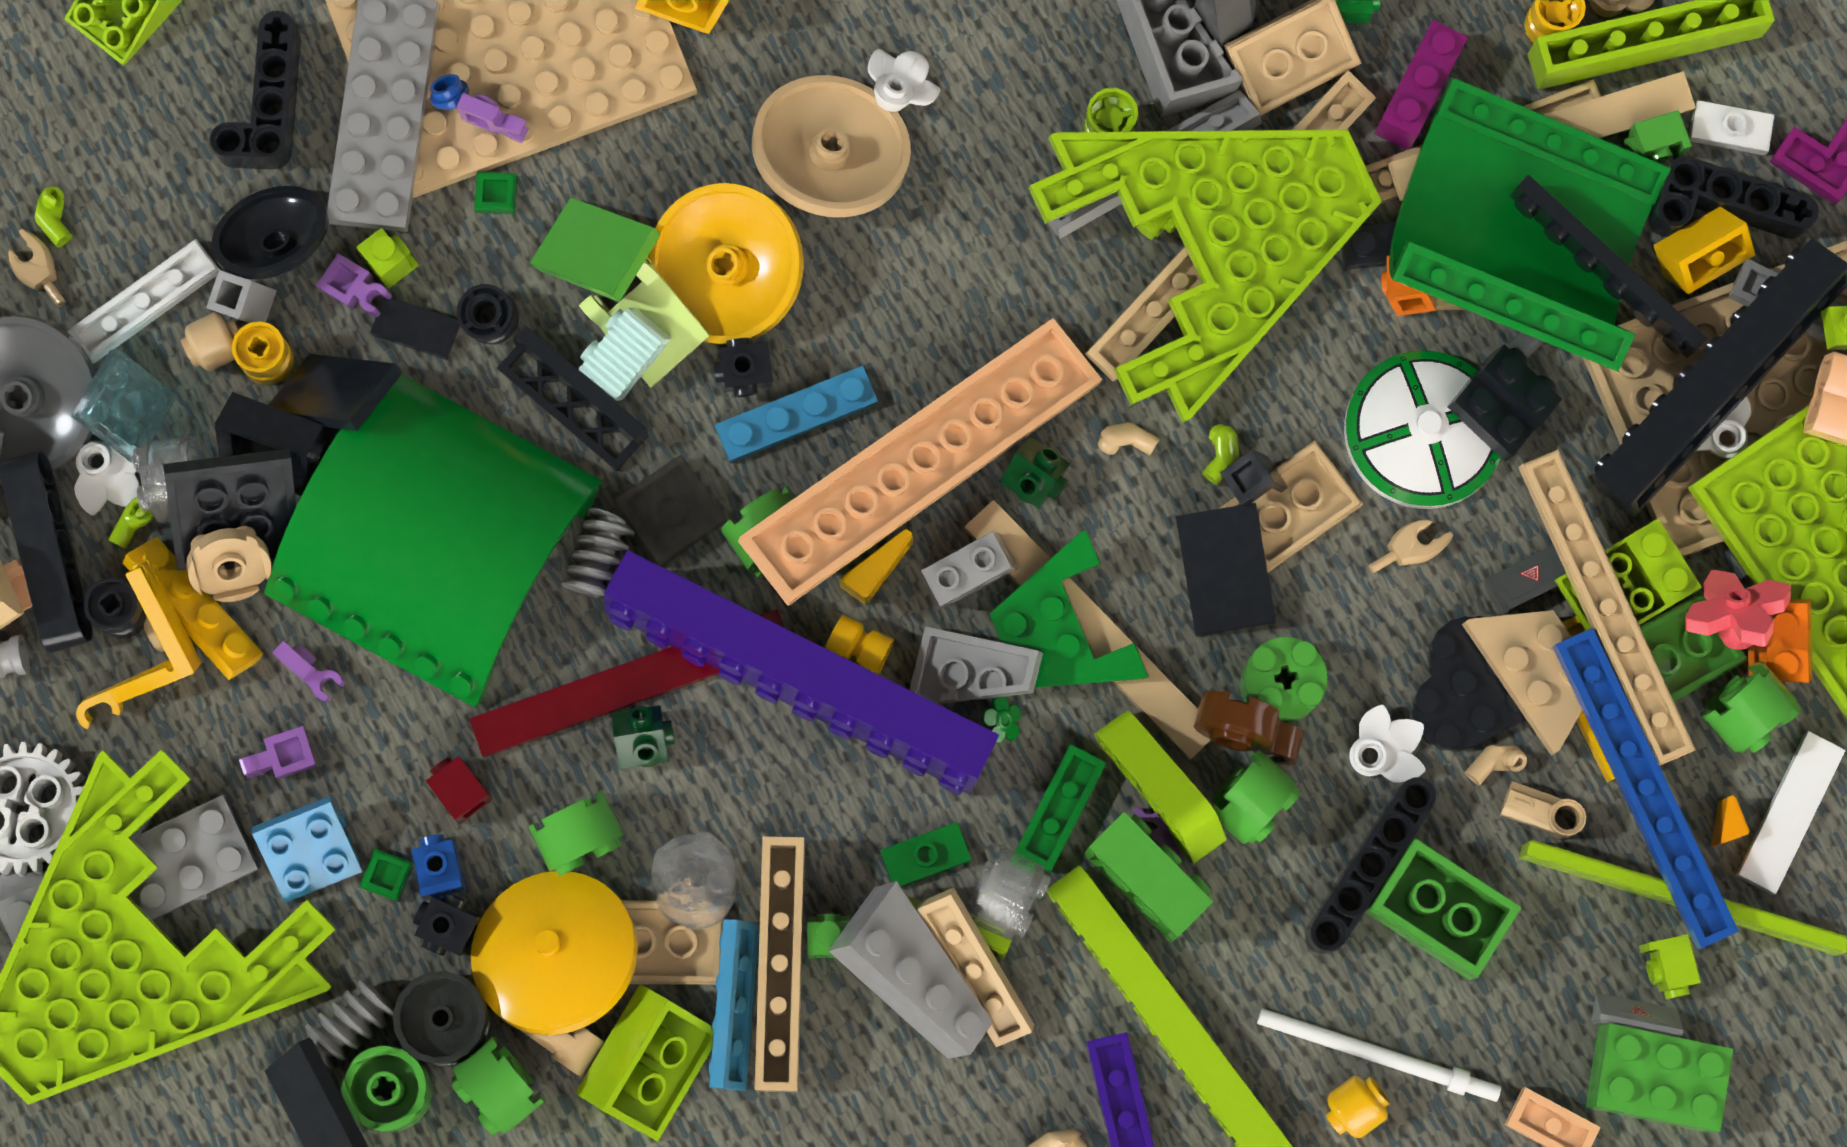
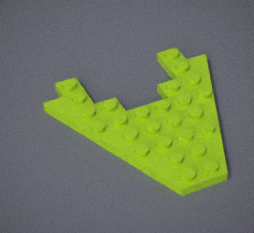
M1348 129L1056 132L1051 134L1048 139L1063 171L1031 184L1028 188L1045 224L1116 192L1133 228L1169 212L1202 284L1168 300L1184 336L1116 367L1114 372L1130 406L1167 390L1182 423L1190 420L1382 202Z
M161 749L132 777L106 750H102L98 754L0 973V1077L28 1105L327 992L333 986L306 957L337 928L309 899L301 904L248 956H245L218 927L186 956L129 897L134 890L159 868L131 836L192 780L164 749Z

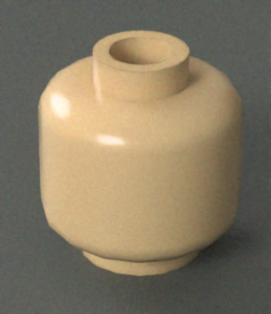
M213 312L188 324L185 328V337L181 339V343L192 365L195 368L201 366L206 371H213L234 361L232 342L240 327L234 318L227 321L218 312Z

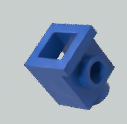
M444 834L432 835L419 840L421 847L411 849L420 887L419 892L422 898L429 900L435 896H444L446 892L453 894L467 890L457 845L454 840L445 841ZM434 857H441L443 860L442 868L436 872L431 871L429 868L430 860Z

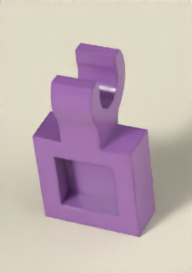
M282 641L272 652L311 687L317 698L325 703L331 700L322 690L323 684L326 681L334 680L341 687L345 685L344 679L335 671H317L311 665L317 659L299 643L292 649Z
M304 726L263 739L267 751L239 759L243 774L247 779L273 769L276 779L279 780L317 767Z

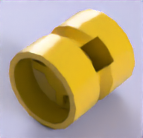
M1534 0L1525 17L1524 27L1527 36L1534 43L1537 37L1577 28L1585 15V1Z
M261 321L251 322L241 327L234 336L232 342L233 357L245 374L255 383L265 386L275 385L285 380L291 373L294 364L293 351L280 331L273 325Z
M843 614L835 625L825 648L879 675L892 649L894 638L875 629L867 633L864 631L863 623Z

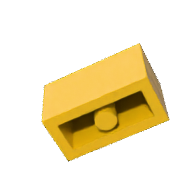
M1721 206L1653 245L1663 276L1687 294L1692 293L1756 255L1747 223Z

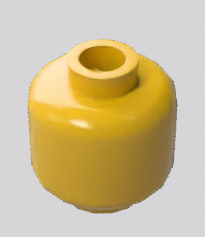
M1354 1075L1329 1093L1327 1101L1331 1111L1326 1114V1117L1340 1135L1347 1131L1355 1138H1362L1386 1121L1388 1117L1386 1107L1390 1104V1101L1372 1077L1364 1079L1361 1076Z

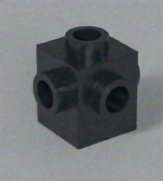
M738 338L726 341L727 347L719 348L720 359H713L715 382L724 383L725 392L733 391L735 398L757 395V388L773 385L768 342L751 344L750 338ZM739 363H744L749 367V370L739 372L735 366Z
M446 892L444 898L435 896L431 898L429 903L426 901L421 903L413 920V924L418 925L415 936L423 939L424 941L421 946L433 953L444 956L446 951H450L458 956L466 954L482 916L466 909L468 901ZM443 917H445L449 921V928L447 931L443 930L441 927V920Z

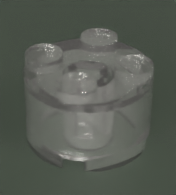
M194 434L143 444L141 447L132 450L133 464L136 471L140 473L142 484L141 487L137 488L139 505L143 511L151 510L156 521L160 523L171 522L163 464L199 460L197 451L204 450L198 437Z
M709 832L680 835L656 851L652 865V881L657 906L666 919L686 925V928L704 929L719 923L727 916L737 895L735 863L728 848L717 840L715 835Z
M999 844L993 850V853L999 855L997 861L994 864L986 862L967 903L974 906L973 912H969L977 926L1007 940H1011L1014 936L1024 937L1033 919V915L1028 913L1035 898L1041 899L1051 877L1044 874L1045 867Z

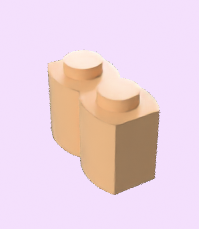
M1832 352L1824 356L1819 368L1814 395L1805 418L1803 433L1846 446L1847 355Z

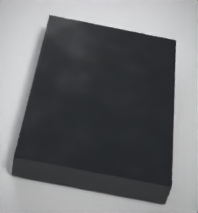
M309 354L268 405L324 425V427L358 431L402 373L395 363Z
M1256 502L1251 503L1247 507L1237 505L1176 516L1195 636L1276 623Z
M310 1037L295 1044L264 1070L304 1147H368Z

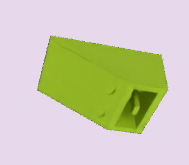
M74 0L64 19L124 66L182 0Z
M1659 518L1605 550L1638 625H1641L1702 588ZM1565 573L1554 581L1587 631L1591 629V626Z

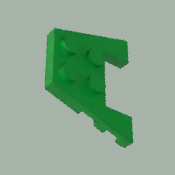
M1087 530L1075 536L989 614L1001 643L1033 649L1043 653L1035 688L1137 680L1150 677L1135 643L1097 659L1093 654L1063 583L1066 579L1101 565Z

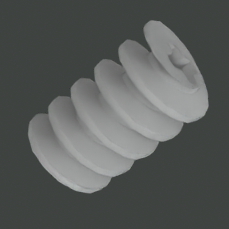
M589 508V514L596 520L584 521L583 529L590 535L578 536L577 543L585 550H575L572 552V559L579 565L567 567L566 573L573 580H564L561 582V585L576 593L599 598V596H604L607 588L604 582L611 581L614 575L609 570L610 566H619L622 561L615 555V552L629 550V546L620 540L621 536H634L635 531L628 527L626 521L621 517L598 508Z
M361 979L357 982L361 992L359 996L348 990L344 992L348 1003L346 1007L335 1001L331 1003L335 1016L331 1018L322 1012L317 1014L321 1024L319 1029L309 1023L304 1025L308 1038L310 1037L313 1040L325 1065L331 1070L335 1069L332 1056L341 1061H345L348 1058L345 1044L354 1050H358L361 1048L358 1034L367 1039H372L374 1031L371 1023L380 1028H385L387 1020L384 1013L386 1012L393 1016L394 1007L375 985H369Z

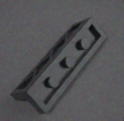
M525 325L515 336L518 345L501 362L497 370L617 472L649 437L646 427ZM526 352L537 362L538 377L520 378L510 368ZM542 367L553 376H543ZM561 382L567 387V402L549 403L544 398L543 383ZM538 383V392L528 384ZM572 392L582 401L572 402ZM573 408H592L597 414V428L580 429L573 421ZM558 409H568V418ZM602 418L613 427H602ZM620 432L630 441L616 459L603 449L604 433ZM598 434V444L588 435Z

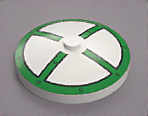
M1410 351L1382 361L1360 381L1348 403L1344 421V436L1352 464L1361 478L1374 491L1384 498L1406 507L1434 509L1450 506L1468 498L1489 479L1501 458L1447 408L1476 372L1474 367L1457 357L1442 352Z

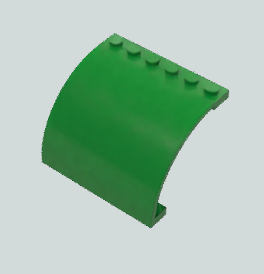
M1451 77L1419 151L1400 206L1390 249V276L1399 283L1619 372L1635 337L1633 332L1615 325L1619 300L1612 297L1604 289V282L1593 272L1588 273L1581 269L1573 259L1574 254L1563 244L1561 246L1554 244L1545 235L1544 227L1534 218L1529 219L1523 216L1516 209L1515 201L1510 196L1527 175L1531 176L1629 266L1652 206L1656 204L1671 168Z
M401 374L359 430L340 429L306 486L286 528L264 594L476 708L485 695L494 671L493 666L527 594L550 554L576 515L583 519L588 515V509L592 508L602 480Z

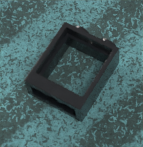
M234 392L231 393L215 422L219 457L289 448L294 491L299 496H302L329 446L324 438V425Z

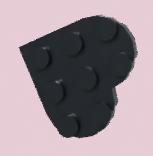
M1465 616L1450 620L1435 633L1429 645L1427 662L1432 677L1419 687L1413 699L1411 716L1413 720L1424 725L1422 735L1424 741L1440 750L1459 752L1470 749L1526 720L1462 625L1469 619L1482 618L1483 616Z

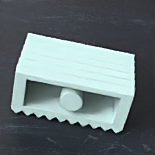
M627 308L625 311L619 309L605 325L609 332L604 336L603 340L600 342L597 340L593 341L580 357L584 363L578 370L614 401H620L625 398L672 339L636 308Z

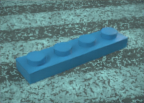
M860 366L715 424V429L731 464L878 405V400L864 367Z
M723 919V931L719 940L721 949L720 966L716 979V1013L712 1023L714 1037L712 1058L709 1062V1088L746 1091L760 932V924Z

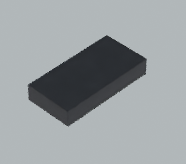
M383 297L378 310L381 314L375 318L370 331L372 336L448 360L460 328L457 319L392 298L389 300Z

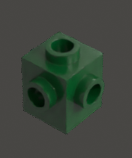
M1030 437L1015 453L999 483L1016 493L1020 500L1032 504L1039 509L1049 497L1054 501L1059 497L1068 483V480L1063 476L1071 463L1062 458L1055 449L1044 446L1033 437Z
M661 705L651 707L639 706L632 710L612 713L613 737L620 770L640 766L650 767L659 763L669 762L668 745H674L675 739L672 721L663 720Z

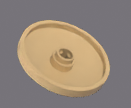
M807 76L781 86L763 103L758 112L752 134L754 161L759 173L768 186L791 205L806 212L825 217L857 216L882 206L901 186L910 162V138L906 125L899 113L886 111L881 108L875 100L872 88L860 82L839 76Z

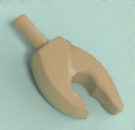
M20 229L19 233L26 241L27 247L33 252V257L29 261L23 262L13 250L9 249L8 258L13 273L26 286L36 291L45 289L57 307L63 306L66 301L52 283L57 280L51 252L33 233Z
M1417 520L1408 523L1392 536L1387 545L1390 553L1369 564L1368 567L1372 573H1375L1394 561L1399 566L1426 562L1437 556L1450 543L1453 533H1445L1440 538L1433 539L1426 545L1418 541L1417 534L1428 528L1432 521Z

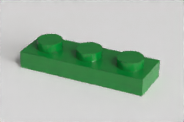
M1070 744L1014 855L1051 873L1107 763Z

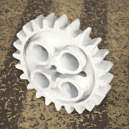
M21 742L18 753L11 746L5 744L3 757L0 758V815H4L5 819L4 826L0 830V873L6 876L10 873L13 865L15 873L20 877H25L29 865L33 872L38 875L42 874V862L50 863L83 787L77 786L85 779V776L79 771L71 773L76 764L69 758L61 762L63 754L56 749L47 755V747L41 743L37 744L33 753L30 745L26 742ZM35 774L36 778L30 784L29 778ZM10 776H16L17 785L15 789L10 793L3 794L2 784L4 780ZM56 785L57 793L54 799L48 803H42L41 794L43 790L48 786ZM30 805L28 812L16 813L18 806ZM42 824L45 829L43 837L38 842L30 843L29 833L31 829ZM16 834V842L14 844H10V840Z

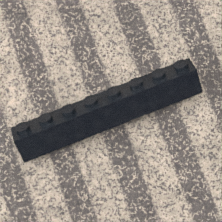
M1813 238L1803 248L1800 246L1796 247L1787 257L1785 267L1776 277H1768L1758 290L1757 298L1749 306L1744 305L1738 309L1731 319V326L1722 336L1716 335L1708 342L1703 351L1704 355L1694 366L1690 364L1682 370L1676 380V386L1667 395L1661 394L1652 403L1649 409L1650 414L1640 425L1635 423L1626 431L1619 448L1613 454L1607 453L1600 459L1593 475L1597 489L1635 518L1820 317L1821 311L1829 307L1847 287V262Z

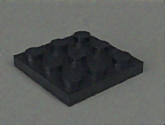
M289 448L163 464L177 571L187 570V556L191 550V542L196 536L206 535L210 532L226 528L251 527L255 530L257 537L266 544L270 558L276 557L286 528L296 508ZM227 561L222 563L221 565L235 563V561Z

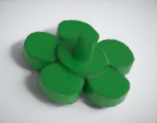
M1005 697L993 698L991 701L992 709L983 710L981 722L985 726H992L989 730L999 734L996 743L1002 742L1004 738L1007 741H1013L1019 735V727L1013 722H1018L1021 719V711L1017 705H1009Z

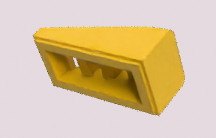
M907 529L898 533L843 575L839 580L840 587L864 605L868 604L913 545L912 533Z

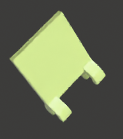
M647 257L636 274L642 282L611 310L608 309L598 295L594 297L590 295L579 307L605 334L609 332L605 325L619 309L625 311L627 308H636L672 338L641 376L651 388L711 335L662 278L652 261Z

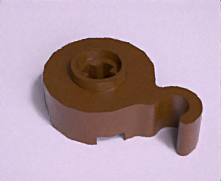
M1212 690L1203 693L1193 726L1198 733L1211 739L1217 745L1231 750L1246 752L1259 749L1265 755L1278 756L1277 763L1296 764L1304 732L1299 727L1279 721V710L1253 697H1250L1249 703L1229 700L1230 692Z

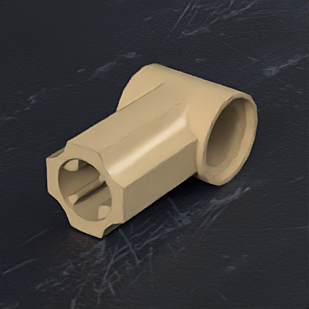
M1513 781L1510 783L1500 812V816L1545 831L1556 839L1562 840L1573 837L1586 824L1585 809L1577 801L1561 799ZM1565 809L1572 813L1575 819L1572 829L1565 830L1557 825L1555 821L1557 810Z
M585 1027L573 1032L557 1035H540L522 1031L553 1053L552 1057L581 1078L605 1043V1041L589 1032Z

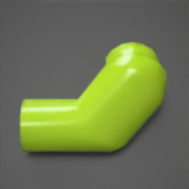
M48 186L38 197L34 217L37 225L56 247L60 248L71 240L73 235L61 222L64 208V193L56 186Z
M1217 424L1210 430L1209 439L1215 445L1216 457L1202 471L1204 477L1214 485H1218L1223 479L1220 472L1240 457L1237 433L1231 426Z
M144 497L132 499L124 509L108 541L126 550L135 532L154 519L156 513L154 503Z

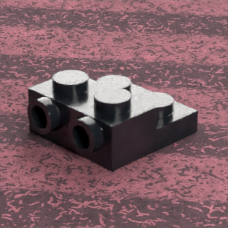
M1504 344L1484 360L1447 408L1506 462L1516 454L1531 433L1545 422L1562 398L1555 393L1556 385L1550 378L1543 375L1537 376L1526 365L1527 358L1522 351L1516 348H1508Z

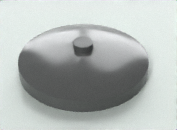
M32 316L0 317V430L4 432L0 462L41 450L46 454L52 470L55 471L65 466L78 455L80 449L89 442L96 428L101 397L95 368L83 347L61 327Z

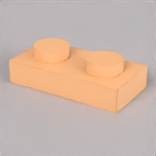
M1526 1087L1521 1089L1504 1124L1544 1147H1591L1601 1128Z

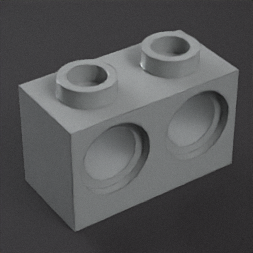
M992 531L926 567L921 572L939 606L948 607L1018 568L1000 534Z

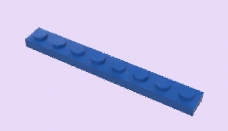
M1591 628L1552 646L1696 948L1702 949L1739 932L1594 629Z

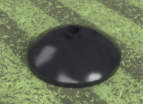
M277 186L258 191L235 204L221 218L212 236L211 247L213 255L224 271L245 279H268L283 275L303 264L318 249L328 229L329 218L322 200L315 193L302 187Z

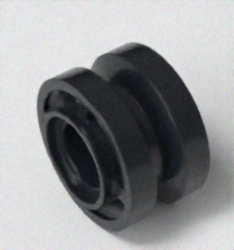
M480 284L467 290L460 298L457 306V319L463 331L473 339L483 344L495 345L506 341L513 335L518 326L519 311L514 300L503 290L491 284ZM488 306H495L496 315L494 319L489 323H481L480 315L483 309Z

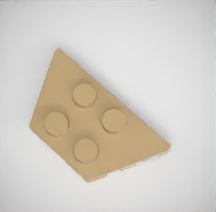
M1554 610L1472 618L1462 624L1550 755L1552 756L1558 752L1578 719L1582 708L1552 647L1572 637Z

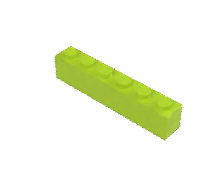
M1694 0L1540 36L1535 39L1527 55L1537 89L1541 90L1761 38L1775 19L1769 0Z

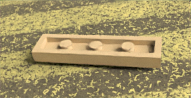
M953 887L919 902L915 908L993 1021L987 1033L995 1047L1032 1033L1035 1024L955 888Z

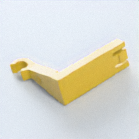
M149 558L132 566L133 570L128 571L125 575L169 660L86 697L78 706L76 716L80 725L87 730L93 721V717L88 713L89 707L106 702L111 706L112 713L120 716L123 712L124 701L195 673L202 663Z

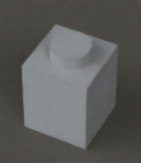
M219 270L206 308L247 323L259 321L266 323L277 290Z

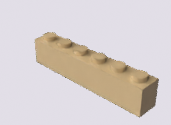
M762 837L755 1091L798 1092L805 877L804 837Z

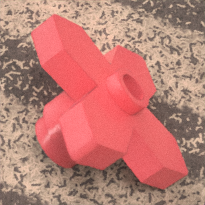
M1711 570L1703 583L1704 597L1707 600L1692 603L1685 616L1686 631L1707 636L1718 632L1723 644L1735 650L1747 649L1752 645L1764 647L1768 644L1774 632V619L1770 615L1785 611L1791 600V585L1766 580L1745 589L1735 573Z

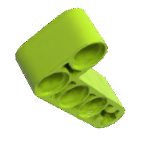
M1129 710L1094 733L1097 742L1111 761L1167 825L1175 844L1191 864H1195L1227 841L1219 818L1211 804Z

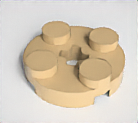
M241 526L238 528L220 529L206 535L196 536L191 542V550L186 561L190 584L200 594L201 590L211 594L215 601L235 602L249 598L259 591V584L264 581L265 577L268 580L271 575L269 550L264 541L257 537L255 530L251 527ZM227 561H235L234 568L231 570H226V567L221 564Z

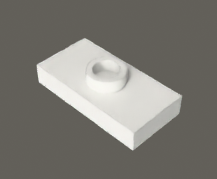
M1699 100L1695 102L1696 109L1692 112L1689 131L1690 142L1759 155H1766L1769 152L1774 114Z

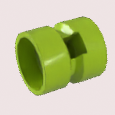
M1105 88L1097 92L1090 99L1087 107L1084 132H1135L1138 106L1134 98L1125 90L1118 88Z

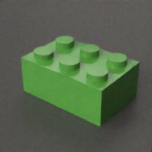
M1123 812L1088 847L1084 856L1172 943L1213 903L1208 897L1212 891L1196 874L1189 877L1178 866L1182 861L1169 846L1164 844L1162 847H1159L1149 837L1152 830L1138 815L1134 814L1130 818Z
M1415 838L1409 843L1365 913L1467 980H1472L1479 977L1522 907Z
M1611 1023L1599 1025L1586 1108L1706 1133L1721 1132L1733 1049Z

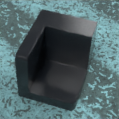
M1254 449L1220 472L1239 503L1244 507L1249 506L1271 489L1282 493L1288 488L1269 457Z

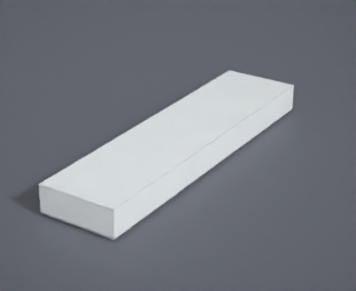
M195 239L66 332L77 340L89 356L92 364H94L217 276L220 269L198 240Z
M1810 731L1804 734L1735 876L1771 895L1777 893L1844 755V749Z

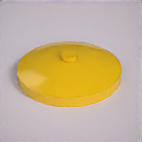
M719 183L706 185L679 198L668 208L657 223L655 229L661 235L647 257L652 261L662 278L711 336L704 342L727 345L726 341L732 339H756L774 328L791 309L797 298L803 278V248L791 218L769 196L738 184Z
M556 871L532 875L513 884L502 892L491 903L478 923L471 947V969L475 985L492 1011L504 1022L519 1030L540 1035L565 1034L579 1030L604 1016L614 1007L626 991L637 962L638 942L636 930L629 912L619 897L597 879L571 871L561 876H558Z

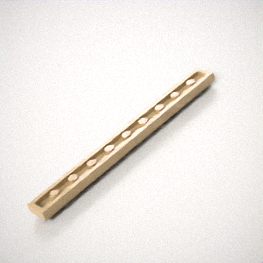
M1348 70L1292 130L1348 129L1376 97ZM1185 246L1084 354L1112 382L1118 379L1114 369L1136 359L1175 317L1168 300L1202 284Z

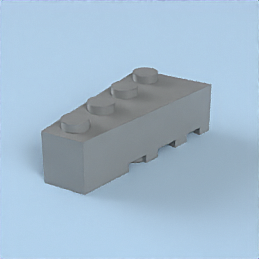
M1116 0L1160 118L1218 102L1237 91L1243 79L1236 69H1231L1223 57L1224 51L1216 40L1212 41L1200 23L1202 19L1194 7L1190 8L1185 0Z
M897 881L874 887L828 951L947 1059L971 1055L993 1021Z

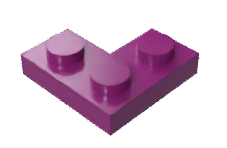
M1847 119L1843 122L1827 147L1794 126L1769 162L1836 205L1847 191Z

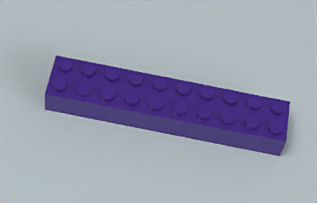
M628 550L604 592L605 613L610 615L609 621L614 625L628 631L634 627L646 633L645 638L652 644L663 649H667L668 645L682 651V657L688 662L699 667H703L706 663L720 670L718 675L726 681L735 685H740L741 682H744L756 688L755 693L764 700L771 703H777L780 700L792 706V712L802 719L813 722L817 718L829 724L828 729L833 734L846 740H850L853 736L867 743L865 748L871 753L882 758H887L888 755H891L903 761L902 767L907 771L922 777L927 773L939 779V785L951 793L961 795L963 791L970 795L999 737V734Z

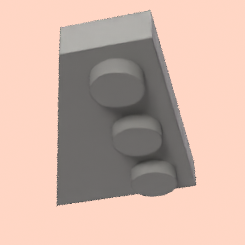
M925 626L909 690L936 704L1034 693L1043 653L1033 649Z

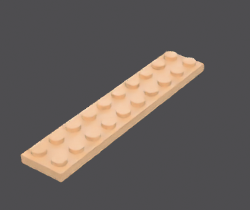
M1052 318L739 537L738 542L787 606H789L1093 390L1103 379L1055 319Z

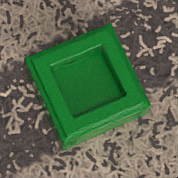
M477 172L474 202L475 213L515 215L517 174Z
M374 848L359 888L399 902L414 863Z

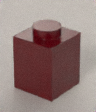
M460 756L454 760L451 757H447L440 761L430 770L433 776L426 780L447 811L459 824L493 800Z

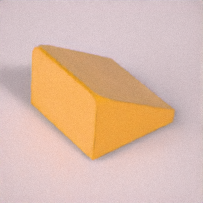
M1734 795L1718 801L1711 847L1743 837L1750 832L1737 798Z

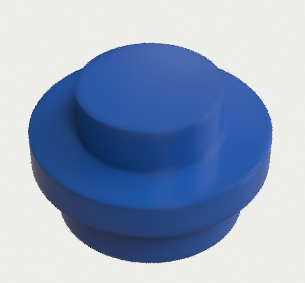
M455 74L444 75L436 79L430 86V100L433 106L438 109H456L462 94H469L467 83L460 80L459 76Z

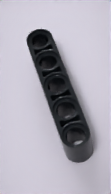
M41 450L0 462V480L41 641L45 649L50 653L91 642L93 638L92 625L84 611L85 597L50 461Z
M1414 777L1405 781L1396 789L1307 926L1305 940L1314 952L1329 954L1340 949L1345 944L1433 808L1436 801V791L1428 780ZM1408 788H1415L1422 793L1424 803L1421 808H1413L1406 802L1405 792ZM1385 822H1394L1401 828L1402 837L1399 842H1391L1385 838L1383 834ZM1363 856H1372L1378 860L1380 871L1376 877L1368 876L1362 871L1361 860ZM1348 889L1356 894L1358 905L1354 911H1347L1340 906L1338 896L1341 890ZM1319 924H1328L1334 929L1336 939L1331 946L1321 944L1318 941L1316 929Z

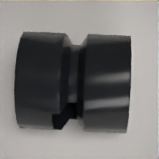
M116 577L103 578L95 582L87 590L84 598V611L88 620L100 630L112 637L121 639L137 635L144 628L146 614L133 588L125 580Z

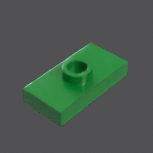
M958 822L880 850L891 882L897 881L900 887L971 862V857Z

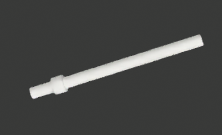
M1261 1008L1257 1020L1259 1025L1446 1085L1447 1091L1464 1095L1467 1092L1497 1102L1500 1096L1501 1086L1470 1076V1071L1455 1066L1450 1070Z

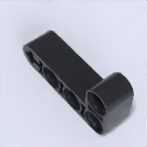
M271 11L265 14L259 23L251 123H221L211 132L209 138L210 146L221 163L227 167L273 170L282 168L290 161L293 147L301 39L293 20L285 12ZM280 34L279 45L281 49H279L278 44L273 36H279ZM278 66L286 67L284 73L279 77H268L273 68ZM277 103L283 105L279 113L275 115L265 114L269 106ZM240 140L239 146L235 150L230 152L223 151L224 145L228 141ZM271 141L280 142L276 151L272 153L262 152L263 147Z
M1683 156L1677 158L1669 166L1671 171L1665 180L1656 204L1652 206L1649 223L1656 234L1668 237L1685 227L1690 221L1695 208L1709 213L1721 206L1746 222L1748 226L1784 238L1795 239L1802 236L1816 222L1819 209L1817 203L1805 194L1693 157ZM1680 173L1685 175L1690 185L1679 184L1675 180L1674 174ZM1715 185L1723 188L1726 191L1727 198L1716 196L1712 186ZM1750 198L1760 200L1764 204L1765 211L1755 209L1751 205ZM1663 209L1673 210L1679 220L1677 222L1668 220L1664 216ZM1791 211H1794V212L1797 213V220H1799L1800 222H1797V221L1794 220V219H1795V214H1794L1793 212H1791Z

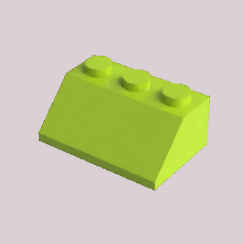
M639 984L575 1094L603 1112L658 1142L713 1049L714 1033L712 1026Z

